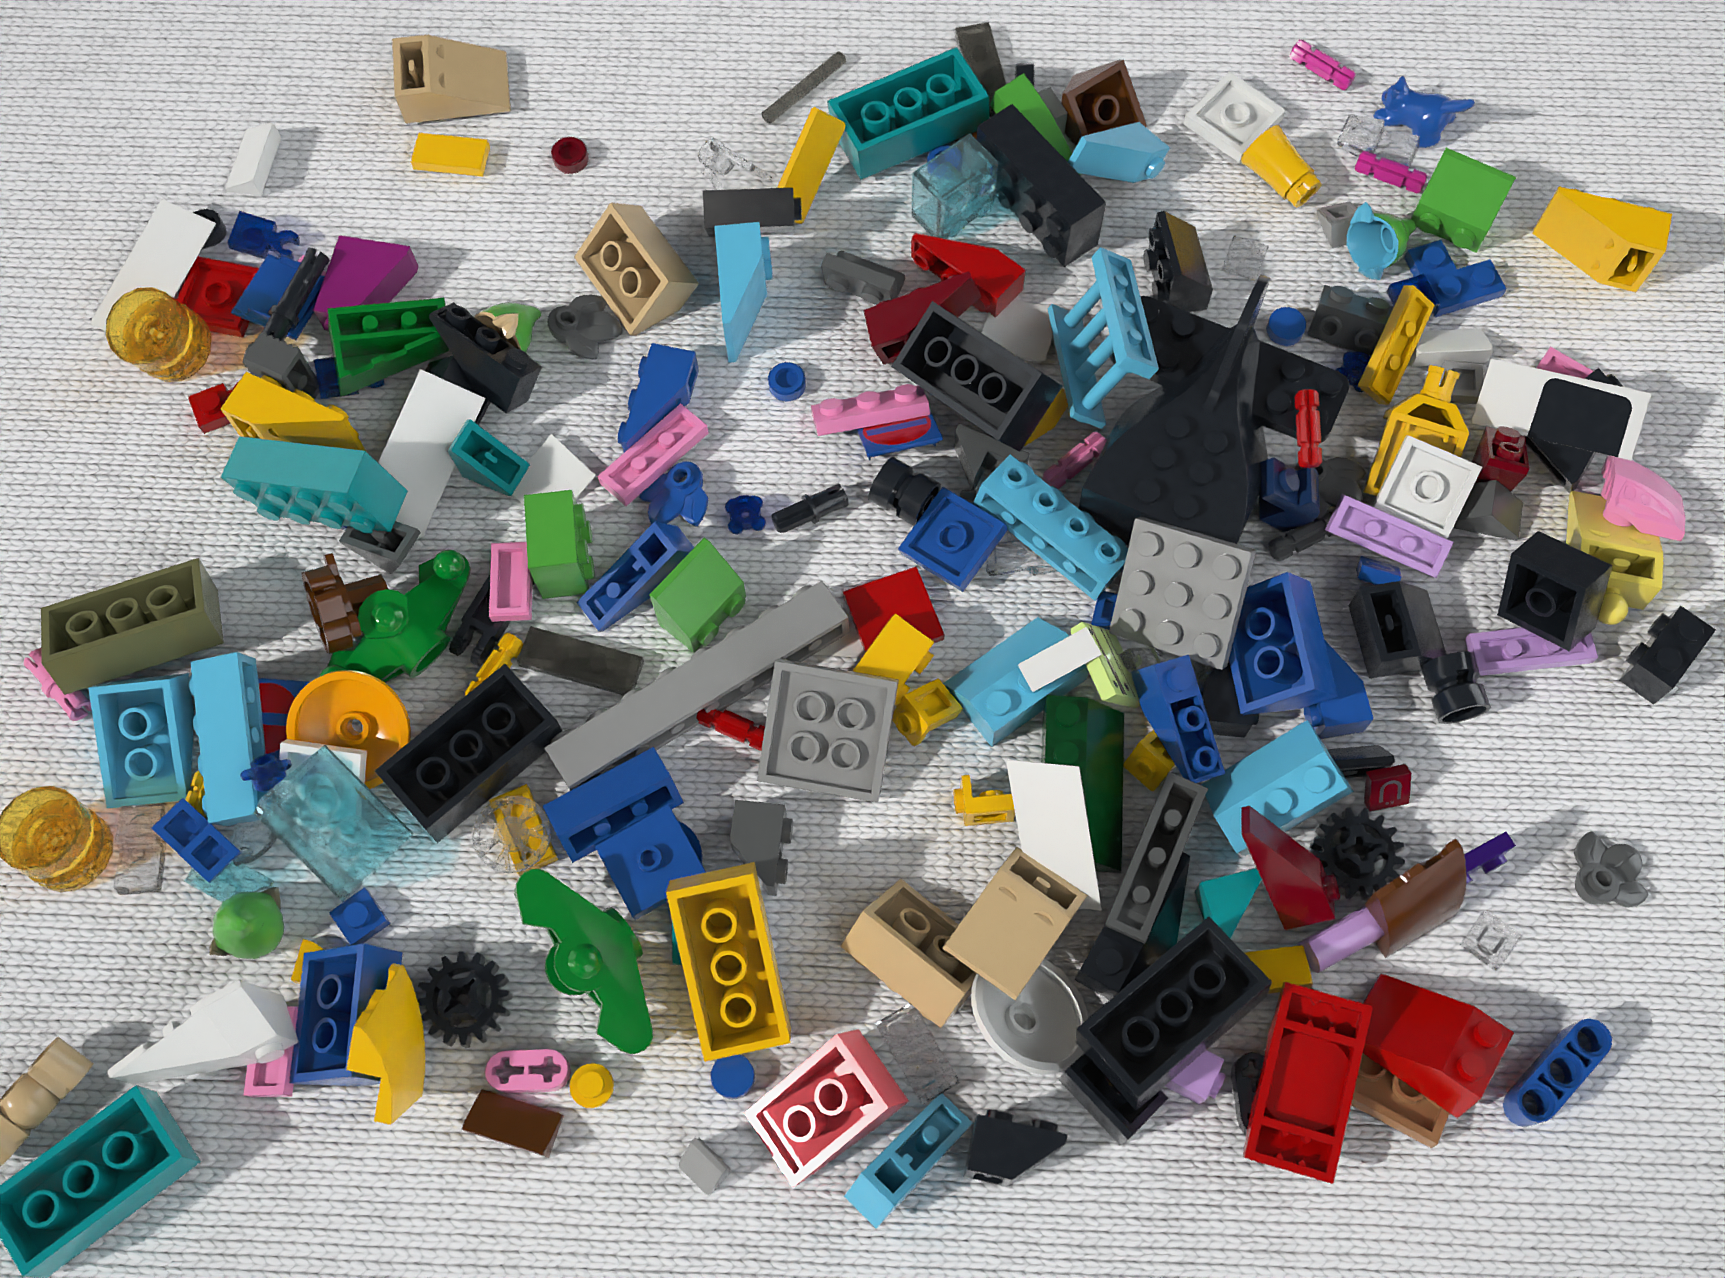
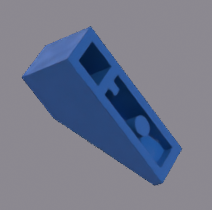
M654 521L577 601V604L596 629L603 632L650 599L649 594L692 551L694 546L678 526Z

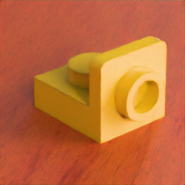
M937 678L905 694L893 712L892 721L898 731L915 747L923 741L929 731L958 717L963 708L941 680Z
M1154 729L1136 745L1124 762V768L1152 792L1160 786L1168 772H1172L1176 768Z
M970 775L961 776L960 788L953 789L955 812L956 814L963 813L965 826L1014 822L1015 809L1012 794H1004L1001 790H989L980 793L979 797H972Z

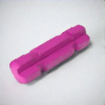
M1299 40L1294 45L1290 58L1300 65L1303 62L1306 63L1305 68L1329 82L1332 79L1334 86L1345 91L1354 81L1356 74L1353 70L1345 65L1342 68L1339 67L1340 62L1317 48L1313 51L1311 44L1304 40Z
M1362 151L1355 165L1357 172L1367 176L1369 173L1374 174L1373 178L1397 187L1405 185V190L1416 194L1422 191L1427 180L1425 172L1416 169L1413 172L1409 171L1408 166L1381 157V160L1376 159L1375 154L1367 151Z

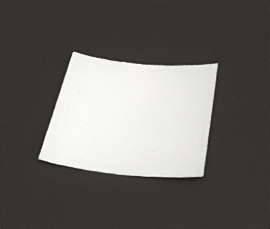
M1014 299L996 318L988 313L982 333L1022 359L1045 362L1053 338L1048 314L1049 306Z
M551 434L526 461L530 466L512 495L523 506L524 495L572 490L576 499L596 475Z

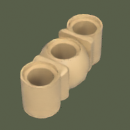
M60 1037L54 1039L29 1066L27 1073L22 1074L0 1098V1166L16 1152L30 1136L31 1129L38 1127L47 1118L60 1099L63 1100L94 1064Z

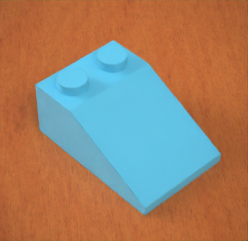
M760 222L714 226L722 324L729 363L737 361L767 296L766 280H773L769 236L761 237Z
M189 673L109 681L89 687L107 809L176 802L182 798L186 799L188 791H191L194 707L192 693L189 688Z

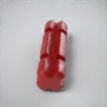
M1314 389L1300 390L1295 395V409L1299 410L1296 415L1297 446L1301 447L1300 451H1298V464L1302 468H1315L1322 463V448L1318 447L1319 443H1321L1320 412L1316 410L1317 406H1319V394Z
M704 708L698 711L696 719L699 721V724L708 728L715 726V731L741 743L748 741L750 742V747L762 751L765 726L759 725V727H755V722L726 709L724 712L713 709L706 713Z

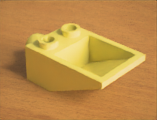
M1571 491L1568 504L1566 544L1613 565L1598 620L1608 625L1618 624L1627 616L1628 607L1644 610L1662 589L1663 549L1659 536L1641 533L1634 525L1628 527L1618 526L1606 520L1603 516V511L1607 500L1602 496Z

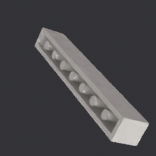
M823 581L814 586L806 585L800 588L793 595L792 599L780 606L773 605L760 614L759 619L746 627L741 625L732 629L725 636V639L712 647L705 646L697 650L692 655L691 660L681 666L670 667L662 671L657 676L656 681L646 687L632 689L623 696L621 702L608 710L600 709L587 718L586 723L573 731L565 730L552 739L551 744L544 748L571 791L652 747L655 750L660 749L699 725V721L696 719L697 713L703 708L706 713L713 709L722 711L770 682L773 677L775 660L782 659L801 663L850 633L848 616Z

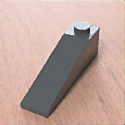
M1168 772L1105 923L1106 927L1144 944L1146 943L1208 788Z

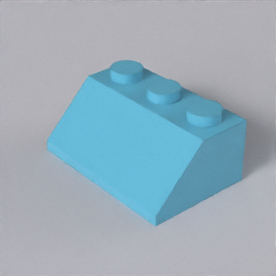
M1039 617L943 683L962 706V711L991 747L1042 712L1047 695L1064 696L1087 679L1089 671L1084 664L1032 692L1018 664L1069 637L1065 631Z
M1309 720L1304 721L1225 769L1226 774L1211 778L1201 784V786L1208 788L1205 796L1216 821L1236 854L1243 856L1250 854L1241 834V807L1250 805L1282 831L1287 832L1354 792Z

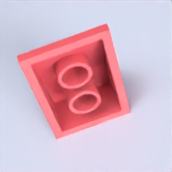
M858 1029L836 1034L744 1114L792 1187H795L878 1128L907 1104L909 1100Z

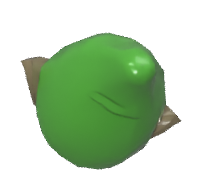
M271 887L262 892H238L223 901L213 917L212 933L214 939L209 947V955H233L236 958L258 959L274 951L284 934L279 888Z

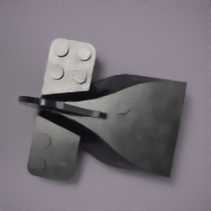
M1260 274L1238 324L1230 328L1152 297L1140 296L1159 370L1148 380L1162 386L1137 400L1120 416L1083 485L1078 507L1079 510L1089 513L1095 522L1109 534L1120 538L1125 545L1129 546L1135 518L1140 516L1238 544L1261 492L1260 462L1268 459L1263 427L1297 439L1296 415L1299 410L1295 409V395L1298 391L1314 389L1318 392L1319 406H1317L1316 410L1320 412L1321 443L1328 438L1349 391V381L1339 371L1258 339L1254 325L1269 286L1270 277ZM1113 353L1110 356V359L1113 362V364H1115L1116 360L1115 355Z

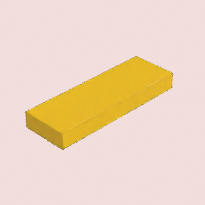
M1403 286L1358 384V387L1378 404L1390 405L1435 306L1415 286Z

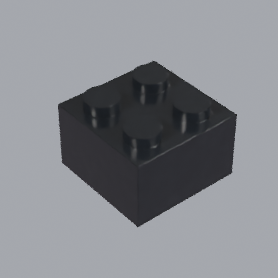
M1537 531L1511 553L1497 615L1567 651H1571L1596 628L1613 565Z

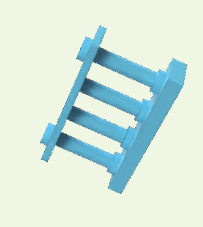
M1100 247L1091 257L1096 282L1070 311L1051 304L1048 307V314L1070 417L1078 422L1087 423L1102 429L1106 425L1101 401L1127 373H1134L1150 379L1159 370L1132 262L1128 258ZM1101 299L1102 309L1084 328L1083 318ZM1108 325L1109 335L1090 354L1089 345ZM1114 353L1116 363L1097 382L1095 372Z

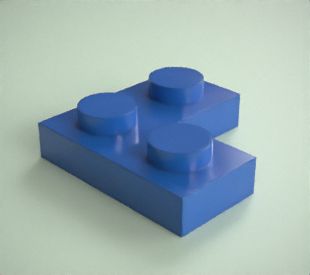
M1442 240L1408 249L1404 256L1421 292L1435 305L1432 310L1434 317L1500 298L1507 290L1491 259L1457 269Z

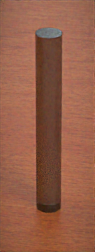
M837 51L761 113L765 122L768 124L774 122L846 63L843 53Z

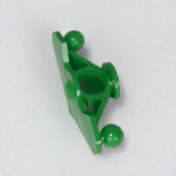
M443 550L435 558L419 565V585L407 593L402 594L399 591L385 589L376 591L368 596L360 606L358 621L364 636L354 650L334 652L327 667L322 670L319 677L334 671L354 670L375 676L386 683L405 673L410 678H414L424 672L437 660L450 642V636L445 632L471 571L470 564L465 556L455 550Z
M531 869L524 872L518 878L515 885V898L518 903L522 924L546 928L554 944L545 960V973L549 983L558 992L566 995H582L586 993L600 1008L596 1029L598 1036L627 1054H638L644 1051L652 1041L653 1029L637 965V959L642 957L643 950L631 927L613 907H607L603 911L548 872L541 869Z

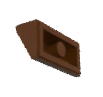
M481 1089L464 1120L461 1130L549 1158L564 1115Z

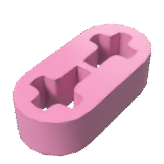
M550 1049L498 1052L489 1059L485 1068L486 1080L490 1086L503 1093L557 1091L567 1084L571 1074L570 1063L566 1057L558 1051ZM553 1059V1063L556 1066L561 1067L560 1073L553 1074L552 1082H547L546 1077L541 1074H532L533 1068L547 1067L548 1060ZM505 1061H509L512 1067L524 1069V1074L509 1076L508 1083L504 1084L503 1079L496 1076L497 1069H503Z

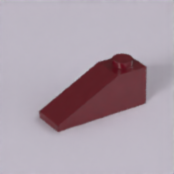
M1250 805L1241 807L1242 837L1284 929L1289 930L1335 919L1334 901L1340 900V893L1334 875L1327 876L1319 858Z

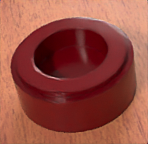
M564 137L558 140L551 150L555 167L563 173L574 174L580 172L588 164L589 156L586 145L579 138Z

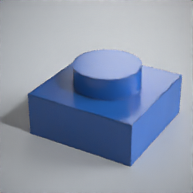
M365 887L329 912L350 945L363 944L391 924Z

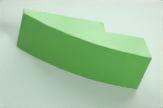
M1024 73L995 91L990 106L996 114L1013 104L1068 162L1072 152L1049 109Z

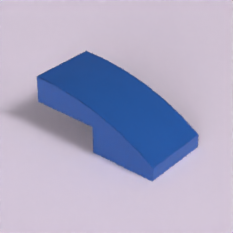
M184 798L151 827L208 883H211L242 853L212 824L208 823V820Z

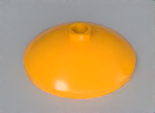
M340 670L314 679L298 693L288 713L286 734L287 739L366 750L365 791L384 782L375 770L410 742L411 727L403 702L390 686L377 677L364 672ZM353 719L359 720L362 723V732L354 730L352 727Z

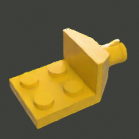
M1429 365L1428 374L1420 394H1412L1385 411L1383 418L1387 419L1362 492L1374 496L1378 495L1406 435L1461 457L1469 431L1457 405L1450 403L1451 395L1460 373L1452 370L1445 371L1439 386L1445 368Z

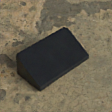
M1379 745L1327 749L1345 778L1366 777L1367 771L1391 767L1395 762L1394 755Z

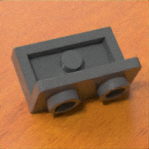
M838 251L836 256L826 253L821 264L825 285L839 292H847L863 298L865 301L875 305L885 300L897 298L905 282V274L844 251Z
M1324 285L1307 334L1309 337L1372 356L1394 307L1381 298L1371 297L1368 299L1354 294L1350 289L1343 286L1331 287Z

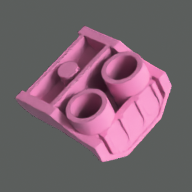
M1607 456L1601 469L1603 478H1605L1601 496L1607 500L1603 511L1604 518L1618 526L1628 527L1634 525L1641 533L1682 541L1685 535L1686 518L1683 499L1679 492L1650 469L1631 460Z

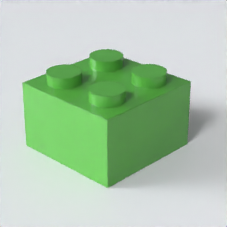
M572 490L524 495L528 569L542 599L585 594L589 590L588 580L595 579L593 558L588 554L587 544L592 543V531L590 521L586 520L583 503L577 504Z

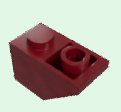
M1486 426L1472 459L1473 463L1482 466L1475 483L1497 480L1511 492L1527 476L1530 469L1525 436L1509 427L1500 426L1495 429Z

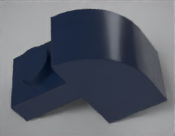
M1274 457L1260 462L1261 492L1259 494V520L1282 532L1314 521L1320 513L1319 479L1316 469L1303 468L1297 471Z

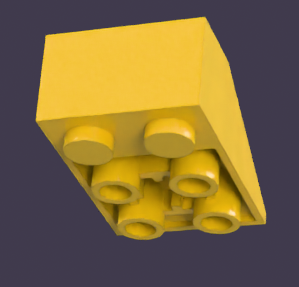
M1559 186L1534 227L1533 234L1598 283L1637 292L1666 252L1672 214L1658 211L1651 207H1642L1614 198H1605L1581 192L1577 189Z
M245 372L221 407L222 412L240 437L366 451L359 439V433L351 426L348 421L349 416L345 411L332 404H328L327 407L320 405L310 395L301 390H295L293 393L284 389L279 382L267 375H262L259 378Z

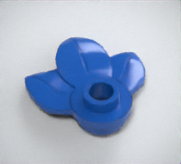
M688 461L675 464L668 473L662 474L639 495L641 500L650 503L648 516L651 525L654 521L667 524L680 514L689 524L697 527L703 520L708 507V496L702 490V471L696 464ZM684 476H687L685 481L679 483Z

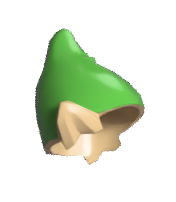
M505 302L484 309L477 313L475 318L487 327L497 331L502 338L517 349L527 352L532 338L533 326L541 317V311L534 306Z

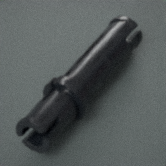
M307 249L306 255L277 305H272L269 310L271 317L262 333L266 332L268 336L272 335L274 339L279 338L282 342L285 340L290 329L296 328L299 323L298 315L324 268L330 261L324 253L320 251L317 257L315 256L317 249Z

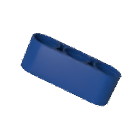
M1589 1018L1578 1021L1561 1030L1506 1093L1503 1099V1109L1507 1118L1517 1126L1529 1127L1546 1122L1554 1117L1610 1051L1612 1037L1608 1028L1600 1021ZM1578 1032H1582L1589 1038L1591 1043L1590 1052L1582 1049L1577 1040ZM1551 1063L1557 1064L1563 1070V1083L1557 1082L1552 1077L1550 1072ZM1524 1094L1530 1095L1535 1100L1537 1105L1535 1116L1528 1113L1522 1103Z

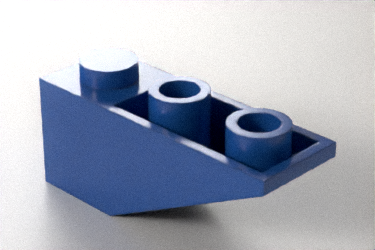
M651 343L648 356H643L639 364L638 376L640 382L638 388H633L629 396L628 410L630 414L627 422L622 421L618 431V443L622 445L624 453L680 403L684 407L690 403L699 373L695 351Z
M1325 640L1338 697L1305 707V721L1309 720L1320 739L1364 732L1374 718L1363 680Z
M1189 654L1131 671L1142 711L1182 777L1194 783H1199L1226 774Z

